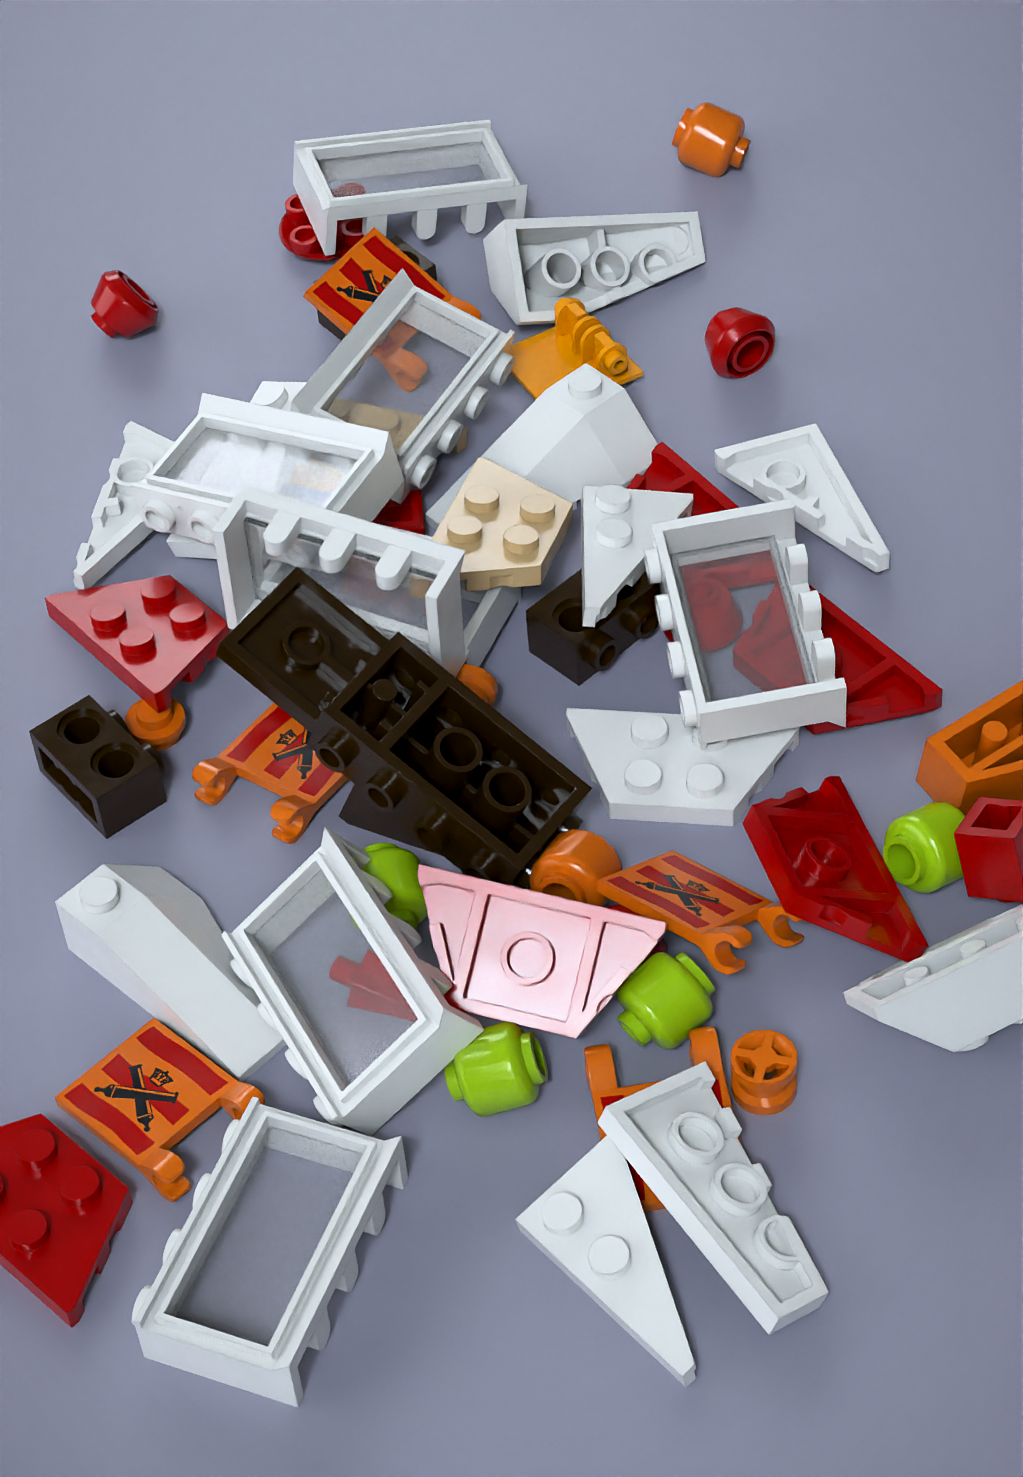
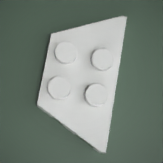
M567 708L566 711L567 731L570 738L575 737L581 749L583 764L591 781L599 786L600 799L610 819L734 826L748 809L750 798L762 791L774 776L775 763L787 749L794 751L799 744L800 727L711 742L707 743V749L701 750L695 726L685 728L681 714Z

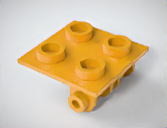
M561 298L554 307L555 327L511 345L509 353L515 357L510 373L534 400L547 388L585 363L619 385L643 376V371L627 355L626 348L621 343L613 341L609 330L595 316H590L586 313L584 304L577 298Z

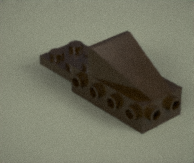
M296 567L219 643L215 655L310 731L311 736L306 745L315 751L319 761L331 771L342 773L354 783L339 814V817L349 825L444 856L460 869L463 875L510 886L517 885L520 888L527 889L530 886L529 877L533 864L549 842L561 832L579 829L584 822L576 813L592 790V787L400 632H397L388 640L299 567Z

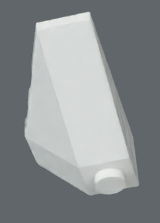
M698 211L504 219L483 239L490 289L516 325L555 323V304L564 297L579 299L585 306V312L590 313L706 262Z
M585 363L547 388L480 458H486L572 502L573 510L577 509V500H580L582 496L583 485L601 487L613 484L627 489L636 474L643 476L652 463L651 452L658 443L625 388ZM473 465L425 513L426 522L436 530Z
M102 864L55 901L70 951L238 1082L246 1081L287 1045L281 1034L273 1030L260 1016L257 1006L261 1001L254 989L246 985L233 971L230 961L234 956L221 936L223 932L202 898L160 866Z

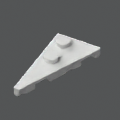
M132 421L125 425L123 430L125 444L120 457L113 458L109 468L110 479L102 486L92 513L93 530L88 543H81L76 556L77 567L73 571L75 577L73 581L75 587L79 589L91 588L154 531V529L147 528L130 485L133 482L141 483L175 442ZM212 464L196 481L195 485L200 486Z
M816 423L714 450L717 472L766 503L793 498L795 521L875 573L889 569L890 552Z
M613 484L601 487L583 485L581 496L582 626L595 627L596 622L606 618L616 606L617 594L625 584L632 587L646 571L643 550L653 548L652 523L690 517L694 499L693 494L626 489Z
M606 1136L515 1220L521 1233L679 1382L688 1387L696 1379L694 1372L696 1365L626 1158L610 1138Z

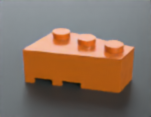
M1023 680L926 739L915 781L935 802H947L961 810L966 816L979 797L1023 800Z

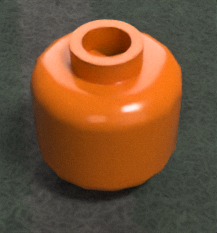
M704 102L699 104L695 110L691 108L685 110L674 134L672 146L678 148V159L682 164L717 178L725 174L730 165L738 169L740 168L751 140L743 137L745 122L741 116L712 103Z
M571 829L564 831L549 842L533 864L529 877L530 889L605 908L610 899L595 891L597 881L621 871V860L614 848L601 836L588 830Z

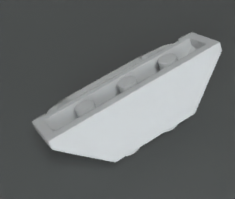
M1023 904L991 917L927 948L923 955L910 962L902 960L860 982L859 985L843 992L846 1003L877 1021L952 1052L969 1051L984 1045L988 1041L989 1035L1011 1024L1023 1023Z

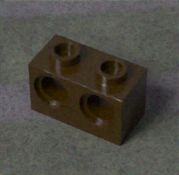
M581 568L526 610L529 652L580 686L598 671L607 669L618 655L636 641L648 637L659 624L655 606V595H660L659 583L650 585L647 573L644 572L632 587L625 584L619 591L616 606L606 618L596 622L595 627L582 626Z
M90 695L29 731L40 772L106 839L167 802L161 776L166 772L165 766L156 750L148 743L140 745L131 736L123 718L115 710L106 712Z

